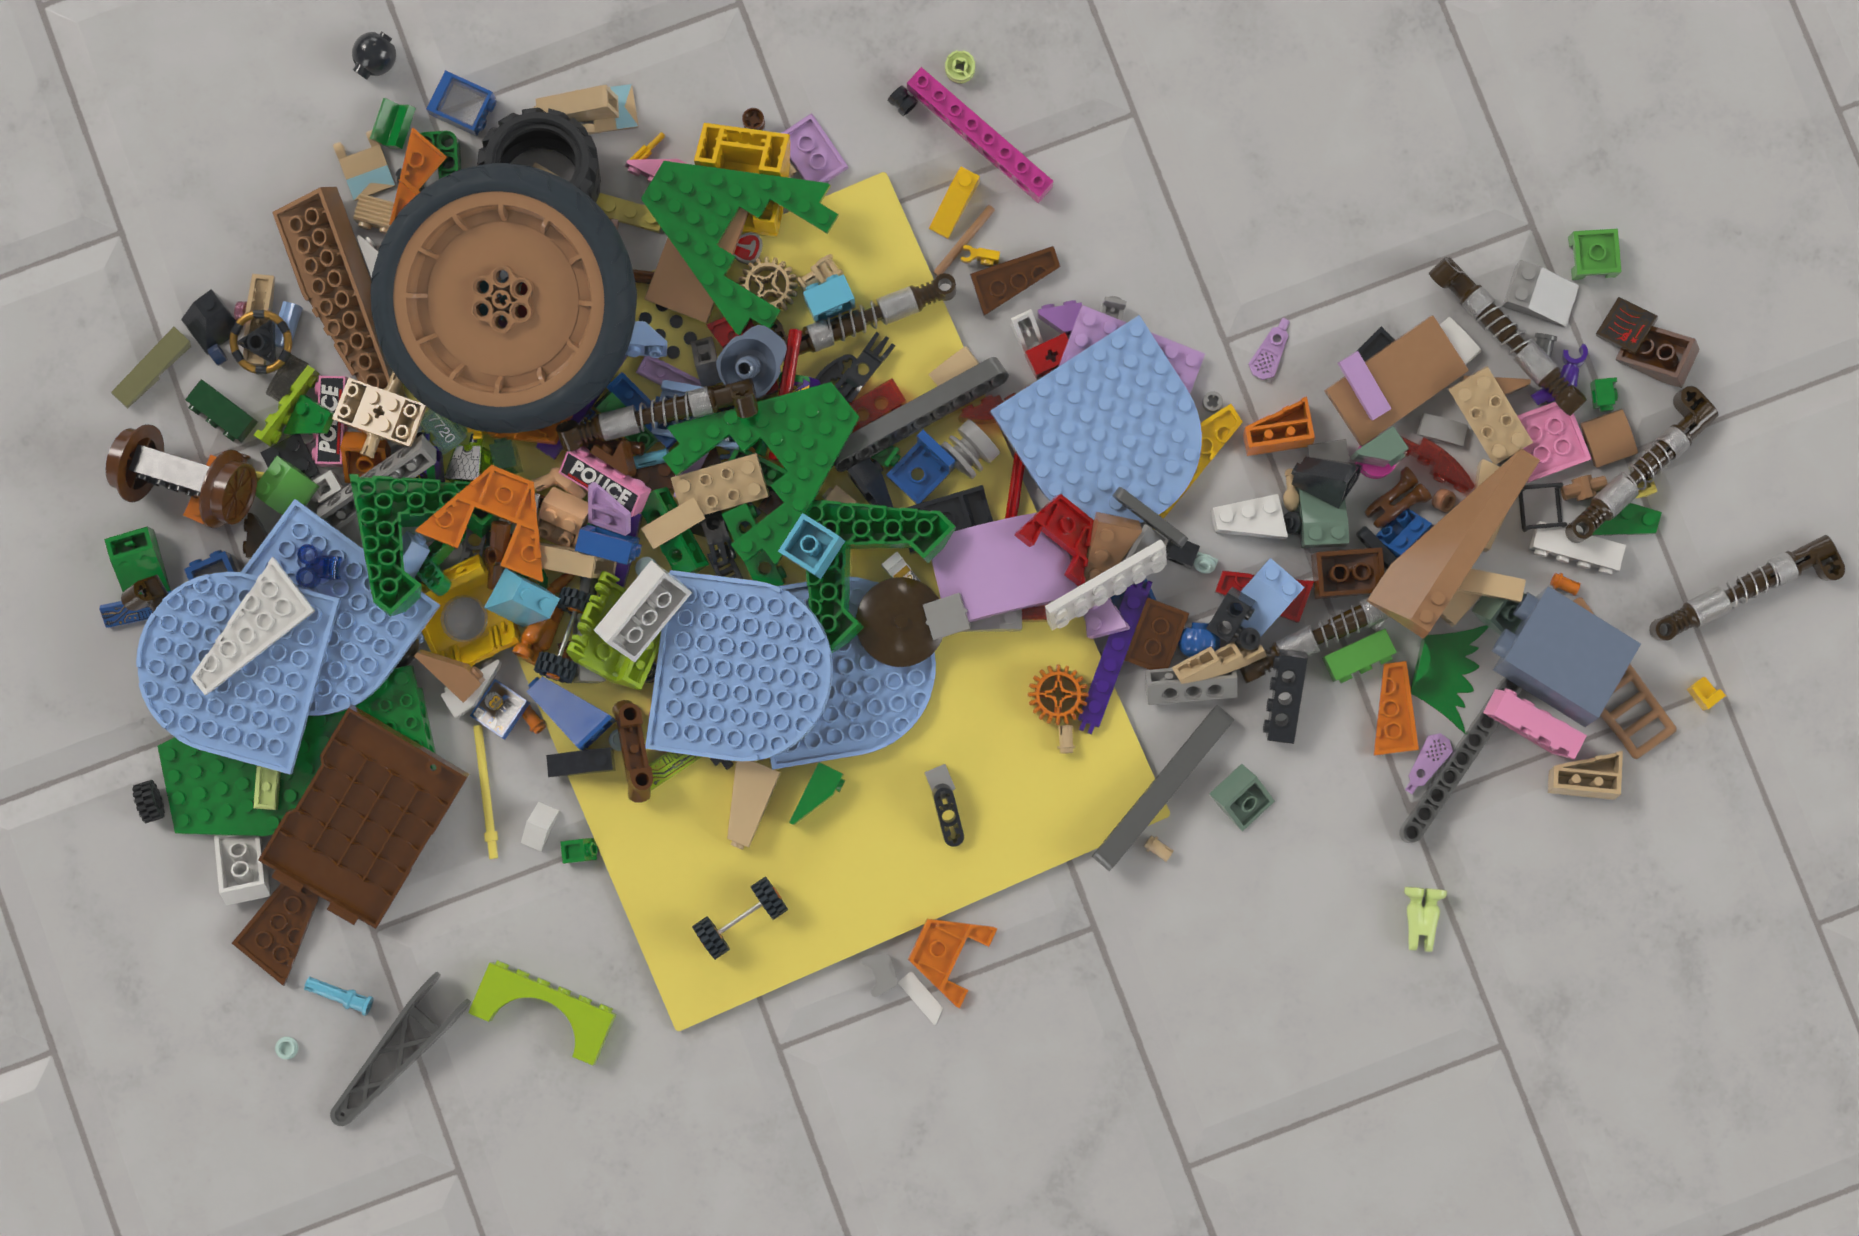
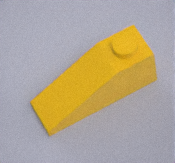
M960 166L929 227L930 230L949 239L980 183L979 175Z

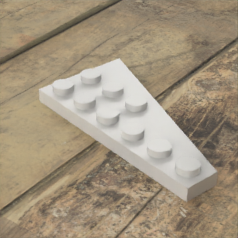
M274 557L270 559L267 567L259 575L251 591L245 596L228 621L226 628L215 640V644L209 653L205 655L192 674L191 678L204 695H208L315 612L314 608Z

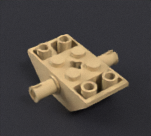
M393 371L387 388L384 389L348 378L332 418L335 421L366 433L367 438L360 454L373 459L379 442L383 439L401 446L411 447L427 408L423 403L400 396L399 392L403 383Z

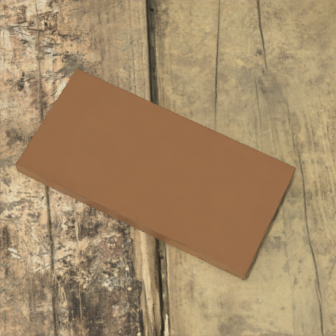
M742 208L739 209L718 244L719 247L732 255L735 252L749 212ZM667 238L645 300L708 323L715 303L670 239Z
M1431 315L1365 361L1392 409L1378 418L1370 420L1345 376L1324 391L1359 445L1363 446L1469 370L1435 317Z

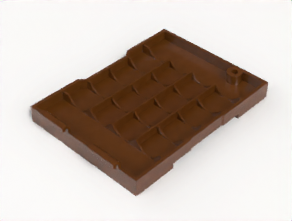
M351 705L320 755L322 764L296 808L286 812L258 861L275 870L271 876L273 879L297 893L304 887L330 902L327 910L345 921L355 925L359 919L376 929L412 871L414 863L429 838L436 831L468 778L469 773L361 709ZM432 764L436 765V770H432L430 766Z

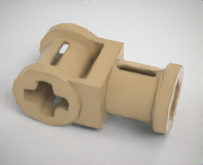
M832 254L821 258L811 267V272L803 277L796 278L803 291H806V287L811 284L818 283L819 285L827 282L826 279L832 275L838 274L841 276L844 273L841 269H838L832 260Z

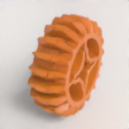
M1060 664L1056 665V671L1054 672L1052 667L1048 666V674L1041 669L1039 673L1042 678L1040 679L1036 675L1033 677L1037 685L1029 684L1031 689H1035V692H1028V697H1035V700L1029 701V705H1037L1033 713L1035 714L1040 710L1042 712L1039 716L1040 720L1045 715L1049 716L1047 719L1048 724L1051 723L1052 718H1056V725L1060 724V718H1063L1064 723L1068 724L1067 716L1070 715L1073 720H1076L1077 717L1074 712L1083 713V710L1078 706L1087 705L1086 701L1081 700V697H1088V693H1081V690L1087 688V684L1080 686L1079 682L1083 680V677L1080 676L1075 679L1076 670L1071 675L1068 674L1069 666L1064 668V672L1060 671ZM1055 677L1053 689L1040 691L1041 685L1046 680ZM1062 677L1074 685L1076 692L1063 688ZM1057 683L1059 684L1060 693L1065 695L1064 698H1060L1059 706H1057L1055 696L1046 695L1056 692ZM1040 698L1050 699L1054 703V712L1047 710L1041 703ZM1076 698L1074 706L1070 710L1061 713L1062 702L1066 699Z

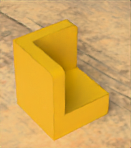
M1706 677L1700 678L1686 689L1703 711L1710 709L1726 696L1721 689L1716 690Z

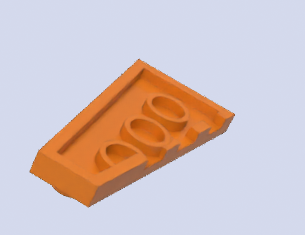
M1407 661L1383 664L1373 756L1419 750Z

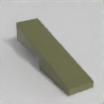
M173 326L115 387L111 394L128 409L160 380L159 376L191 348L190 341Z

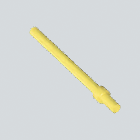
M482 725L473 726L486 828L484 839L488 844L489 859H497L496 841L498 840V833L494 827Z

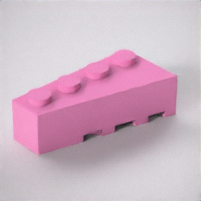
M1507 688L1504 691L1495 689L1483 712L1484 714L1551 754L1571 759L1576 758L1587 735L1574 729L1567 723L1552 717V714L1534 707V703L1526 699L1521 700L1517 697L1518 694Z

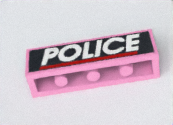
M319 376V382L315 383V394L318 395V403L335 413L348 378L346 376ZM334 420L328 434H313V438L316 439V447L312 449V459L319 467H343L340 446L344 432L348 431L347 425Z
M584 446L574 451H567L559 470L560 474L588 490L589 484L596 482L630 511L631 517L643 511L651 489L645 486L644 482L624 475L591 454L590 450Z

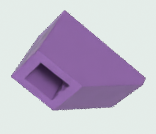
M1076 300L1064 302L1062 306L1056 307L1054 304L1041 306L1042 309H1038L1037 315L1041 321L1060 334L1066 333V335H1070L1082 302L1076 303Z

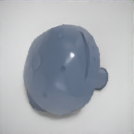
M764 325L754 326L742 336L734 337L717 358L716 367L720 379L726 385L752 378L757 398L762 397L773 386L780 375V366L787 350L785 341Z

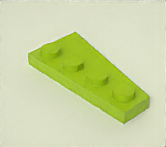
M307 365L291 386L290 391L292 393L283 396L278 403L279 410L276 413L269 414L265 419V428L262 431L258 429L254 436L270 447L273 443L276 444L281 438V431L287 425L300 395H306L310 388L313 389L320 373Z

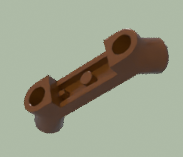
M622 700L614 704L612 712L618 728L628 783V798L632 802L642 803L650 799L653 783L652 768L648 764L641 726L643 724L640 708L633 704L632 701Z

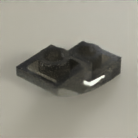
M290 354L287 362L278 369L270 382L266 395L277 401H280L287 394L290 395L292 393L290 391L291 386L309 364Z

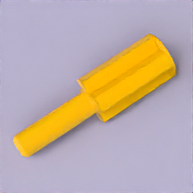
M660 132L647 146L643 145L629 160L647 159L652 154L651 150L665 138V134Z

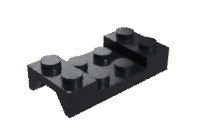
M983 485L906 507L925 511H940L956 526L955 531L993 522ZM908 548L910 555L917 553L913 548Z

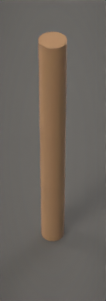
M988 205L937 266L933 271L936 276L946 271L963 250V246L969 243L993 214L995 209L992 206Z

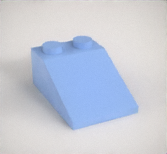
M1270 558L1241 591L1255 600L1252 606L1255 609L1254 613L1248 621L1245 619L1241 626L1244 629H1256L1261 637L1305 587ZM1234 603L1236 610L1243 611L1239 603Z

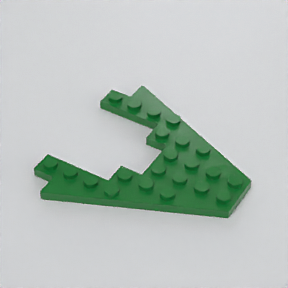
M663 161L641 198L735 333L741 336L750 319L771 329L781 312L777 307L725 276L736 256L719 247L718 244L739 209L742 208L760 219L772 200L826 234L829 233L839 214L821 204L831 187L828 183Z
M832 382L759 401L758 412L748 418L738 417L735 408L668 427V430L679 442V445L662 458L676 476L684 472L729 436L733 438L743 452L762 439L787 470L786 474L770 485L783 504L731 544L744 563L764 550L775 565L779 564L783 555L778 550L802 513L807 514L860 419Z

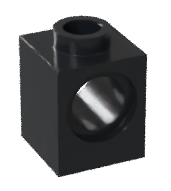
M1168 540L1166 558L1171 562L1191 569L1200 546L1187 541L1180 548Z

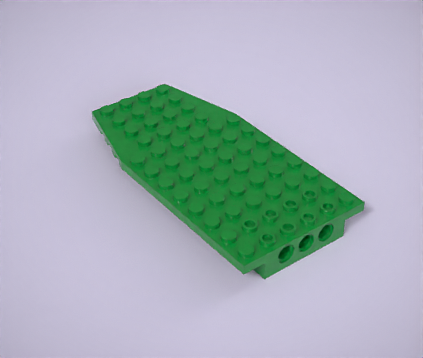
M409 665L396 668L380 688L367 699L355 705V707L436 754L423 689L417 686L414 666ZM347 709L329 715L308 716L293 773L281 772L278 810L253 808L257 765L193 748L179 741L176 737L158 745L175 834L273 835L286 812L296 808L322 764L320 755ZM432 764L430 768L436 770V765Z

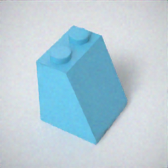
M505 568L484 608L525 627L550 619L560 598L544 587Z

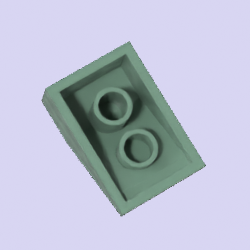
M1298 488L1299 512L1302 521L1300 528L1301 548L1347 546L1349 544V528L1345 500L1338 509Z

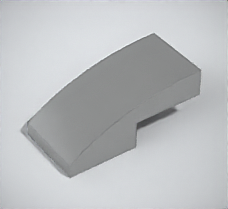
M1422 413L1417 435L1462 447L1468 425Z

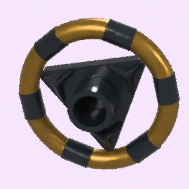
M253 310L245 313L235 322L230 333L229 343L234 359L242 368L254 374H269L280 369L287 362L292 351V335L288 325L279 315L268 310ZM252 319H269L268 322L238 340V336L245 323ZM275 323L284 337V348L277 360ZM238 345L272 364L253 365L245 360Z

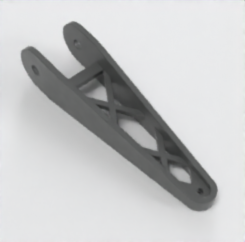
M435 972L408 1001L331 1109L330 1118L335 1125L345 1126L351 1123L434 1044L468 1008L471 1001L466 999L439 1028L416 1007L440 978L441 974L439 972ZM409 1015L428 1030L432 1036L405 1043ZM402 1026L400 1044L385 1048ZM423 1043L403 1063L404 1048ZM399 1049L396 1071L388 1079L370 1083L372 1064L382 1053ZM365 1075L364 1085L356 1087ZM380 1086V1087L368 1098L369 1088H373V1087ZM363 1090L362 1104L348 1109L349 1095Z

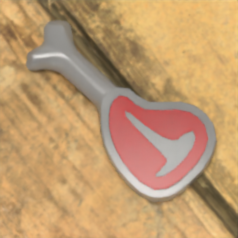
M752 232L741 235L733 254L736 256V260L746 265L750 262L756 263V259L760 257L762 252V239L758 234Z

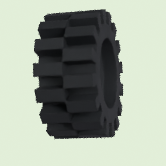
M153 780L133 785L134 803L137 806V811H139V816L142 817V821L146 824L164 818V803H162L163 799L160 796L156 783Z

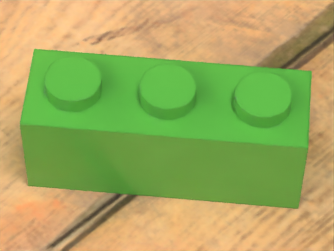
M1383 629L1324 656L1322 660L1332 681L1339 680L1340 683H1343L1353 678L1352 673L1359 671L1360 674H1363L1373 669L1371 665L1378 661L1382 665L1393 660L1391 655L1397 652L1386 629Z

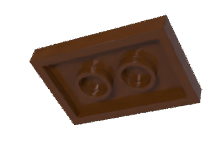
M1147 597L1124 660L1149 670L1169 668L1189 612Z

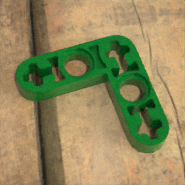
M465 529V532H464L463 537H462V539H461V542H462V541L465 539V537H466V534H467L466 529ZM435 540L428 547L430 552L417 575L437 596H442L450 589L451 580L440 569L439 565L455 548Z

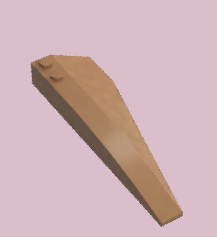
M1524 449L1516 452L1388 567L1367 599V602L1424 639L1473 567L1540 460Z

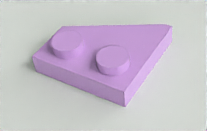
M596 482L588 485V523L625 536L631 532V512Z
M1108 598L1101 606L1092 607L1085 614L1087 637L1090 639L1130 629V626L1124 621L1117 607L1113 605L1111 598Z

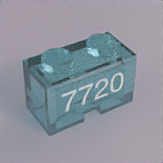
M431 409L424 413L420 426L426 434L431 432L434 435L435 440L433 442L443 455L466 439L467 430L464 426L444 418Z

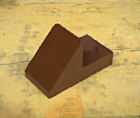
M621 441L616 451L612 446L605 443L593 446L591 454L624 475L635 476L637 471L629 441Z

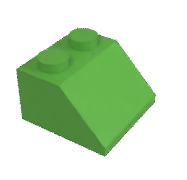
M276 456L257 482L255 496L283 515L294 499L306 506L320 486L293 464Z

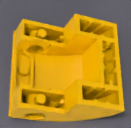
M703 123L694 163L700 166L789 178L790 134ZM771 200L760 219L749 213L742 232L777 237L784 208Z

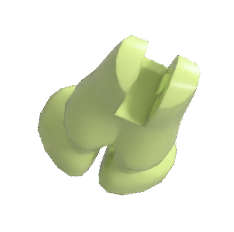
M1404 887L1405 895L1411 900L1407 906L1409 950L1416 951L1419 935H1425L1424 951L1432 952L1440 916V908L1437 902L1446 898L1447 890ZM1424 890H1425V899H1426V902H1425V906L1423 907V906H1422V898H1423V896H1424Z

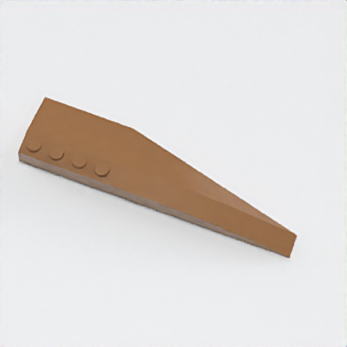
M319 187L272 213L304 299L312 305V312L316 318L319 317L325 326L323 329L327 336H331L335 342L334 347L351 375H355L360 382L384 389L387 388L393 370L378 343L371 311V279L338 188ZM402 384L399 394L406 397Z

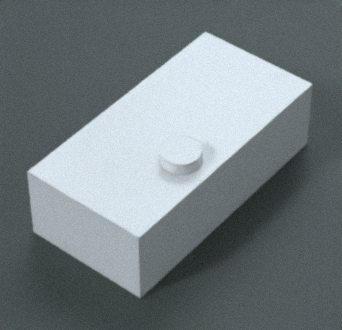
M651 560L594 631L607 644L633 662H636L692 592L677 578Z

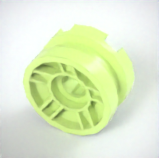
M956 50L949 54L945 62L947 77L957 84H963L971 80L975 73V60L973 56L964 50ZM963 64L964 70L956 69V66Z

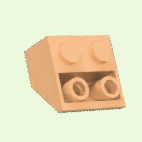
M552 487L542 501L538 515L539 537L560 546L575 548L580 529L588 523V502Z

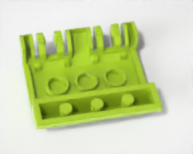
M602 571L598 583L595 585V589L600 597L596 595L590 596V602L587 603L580 619L581 622L577 625L582 636L573 635L572 642L569 643L566 652L574 662L608 681L641 690L659 651L661 631L636 662H633L607 644L594 631L627 590L616 584L620 580L619 578Z

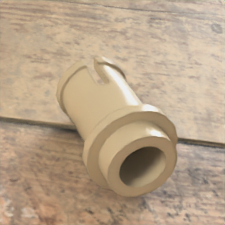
M1072 725L1058 726L1060 746L1057 748L1060 749L1061 754L1073 753L1075 745H1073Z
M1151 835L1144 844V847L1147 848L1146 851L1153 852L1166 862L1174 850L1157 840V836L1153 837Z

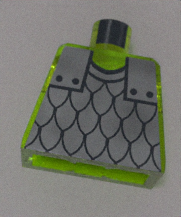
M471 434L469 445L455 446L444 479L451 483H454V481L472 482L488 467L493 465V452L482 446L483 439L473 440V434Z

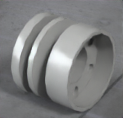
M968 419L958 428L962 439L959 440L951 435L949 440L954 447L946 441L941 444V447L956 460L955 468L970 479H973L976 473L971 466L981 472L983 467L978 460L981 458L985 462L990 463L1000 454V451L991 439L974 422Z

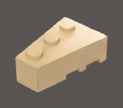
M1623 751L1553 766L1548 774V793L1615 800L1621 795Z

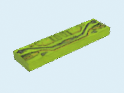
M667 752L649 764L653 774L651 790L700 759L701 756Z

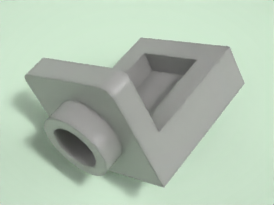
M1117 296L1105 297L1100 312L1122 321L1127 301Z

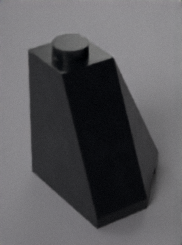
M1305 456L1301 464L1297 462L1291 474L1294 475L1292 485L1339 509L1359 479L1363 466L1357 463Z

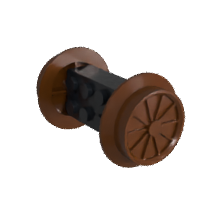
M151 424L142 425L137 429L128 428L123 430L113 441L107 455L105 468L107 481L111 487L117 489L123 500L132 503L143 499L153 486H163L177 493L180 491L196 499L199 497L201 519L210 528H219L226 523L231 525L239 523L249 512L255 498L257 488L256 471L251 464L245 463L244 457L240 452L232 449L226 450L213 461L211 466L164 452L163 436L160 430Z

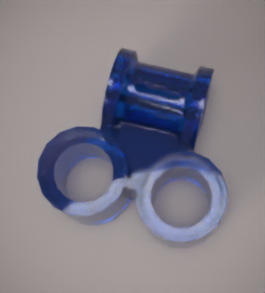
M304 544L298 549V559L305 564V567L300 568L296 573V581L300 586L312 589L320 584L321 579L341 580L339 571L340 562L343 561V557L323 555L318 547L310 544ZM313 549L315 553L314 558L311 561H307L306 552ZM311 572L313 579L310 583L306 584L304 575Z

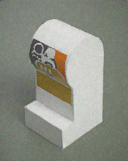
M898 552L882 563L883 569L892 578L905 577L920 581Z

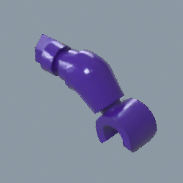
M1582 344L1579 348L1580 358H1571L1568 353L1569 350H1563L1562 360L1565 365H1563L1560 372L1562 374L1561 378L1565 377V382L1567 380L1570 382L1569 386L1572 384L1577 387L1579 367L1584 364L1588 356V348L1585 344ZM1542 388L1530 395L1537 405L1543 402L1548 404L1555 400V397L1551 396L1553 393L1549 394L1547 392L1549 389L1545 390Z

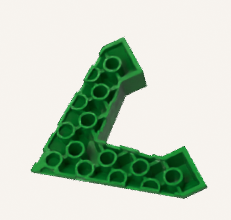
M349 474L373 603L390 617L404 613L421 598L422 584L404 571L401 527H419L471 482L454 481V483H447L435 479L405 477L398 479L390 476L375 475L371 478L359 477V474ZM474 507L467 528L482 538L491 530L493 521L499 520L500 517Z
M827 500L813 501L806 515L845 541L821 579L806 570L809 608L815 614L827 635L831 654L848 644L864 628L849 612L850 549L913 548L929 563L945 547L956 529V526L940 511L841 503Z

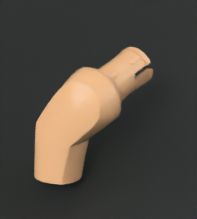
M558 467L551 468L550 473L532 479L537 493L556 485V487L559 486L568 494L579 499H583L587 494L586 489L560 474V468Z

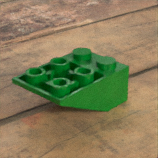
M146 526L104 539L110 562L122 592L126 591L135 582L154 575H158L166 590L171 591L154 529Z

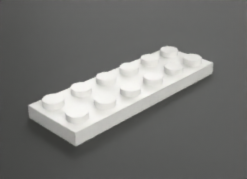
M1160 539L1046 605L1047 623L1051 630L1065 627L1073 618L1084 616L1092 607L1103 605L1111 596L1122 594L1127 587L1134 583H1141L1146 576L1153 572H1160L1167 565L1166 546Z

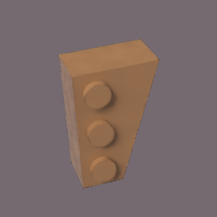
M1096 512L1091 544L1087 548L1086 558H1088V566L1084 570L1085 583L1122 561L1142 532L1138 520Z

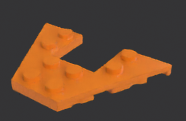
M414 128L411 129L389 225L392 224L403 207L420 193L419 189L447 158Z
M491 465L415 530L416 533L458 549L474 507L516 524L500 566L541 583L543 582L534 482Z

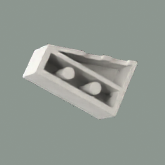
M1278 494L1213 507L1210 511L1215 533L1286 540L1288 538Z

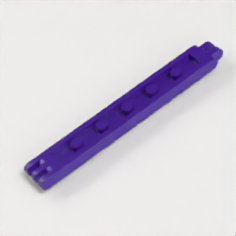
M1143 580L1137 585H1130L1125 591L1119 612L1124 621L1130 626V629L1110 634L1089 688L1088 697L1085 699L1087 705L1082 707L1083 713L1078 718L1079 721H1082L1079 728L1080 731H1084L1087 723L1090 724L1087 733L1092 735L1094 727L1099 728L1152 586V581L1147 582L1146 588H1142Z

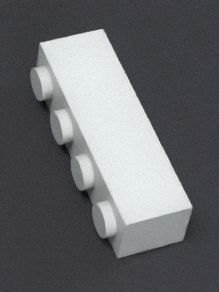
M1539 521V522H1537L1536 524H1547V523ZM1563 527L1533 530L1529 550H1533L1537 556L1547 557V555L1556 557V561L1569 563V561L1576 562L1578 567L1590 569V567L1598 568V572L1606 575H1612V573L1620 571L1626 548L1624 544L1596 536H1591L1580 543H1574L1568 540L1565 533L1566 528Z

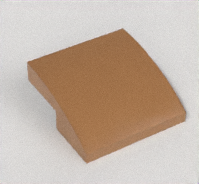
M1623 409L1580 423L1585 444L1589 446L1593 465L1596 468L1638 453Z

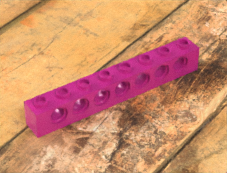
M922 67L907 82V90L1037 203L1053 188L1054 181Z

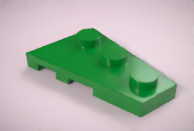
M1629 503L1611 521H1605L1596 529L1592 536L1656 534L1662 512Z

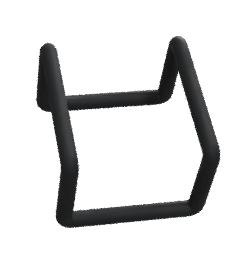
M1562 482L1524 485L1519 493L1523 532L1540 528H1565L1568 525L1567 522H1562L1559 489L1564 485ZM1555 487L1558 523L1526 526L1523 491Z

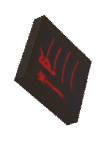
M1618 297L1596 332V336L1636 355L1658 320V316Z

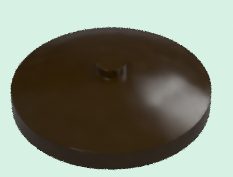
M905 577L886 579L873 586L862 598L856 613V619L864 626L857 635L865 651L880 663L892 667L913 666L930 657L939 647L943 638L933 640L929 625L926 624L927 618L923 605L939 600L938 596L922 582Z

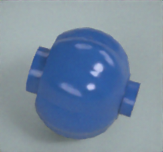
M1192 622V627H1185L1183 629L1178 646L1185 656L1190 658L1209 647H1212L1214 652L1220 649V637L1206 629L1209 623Z

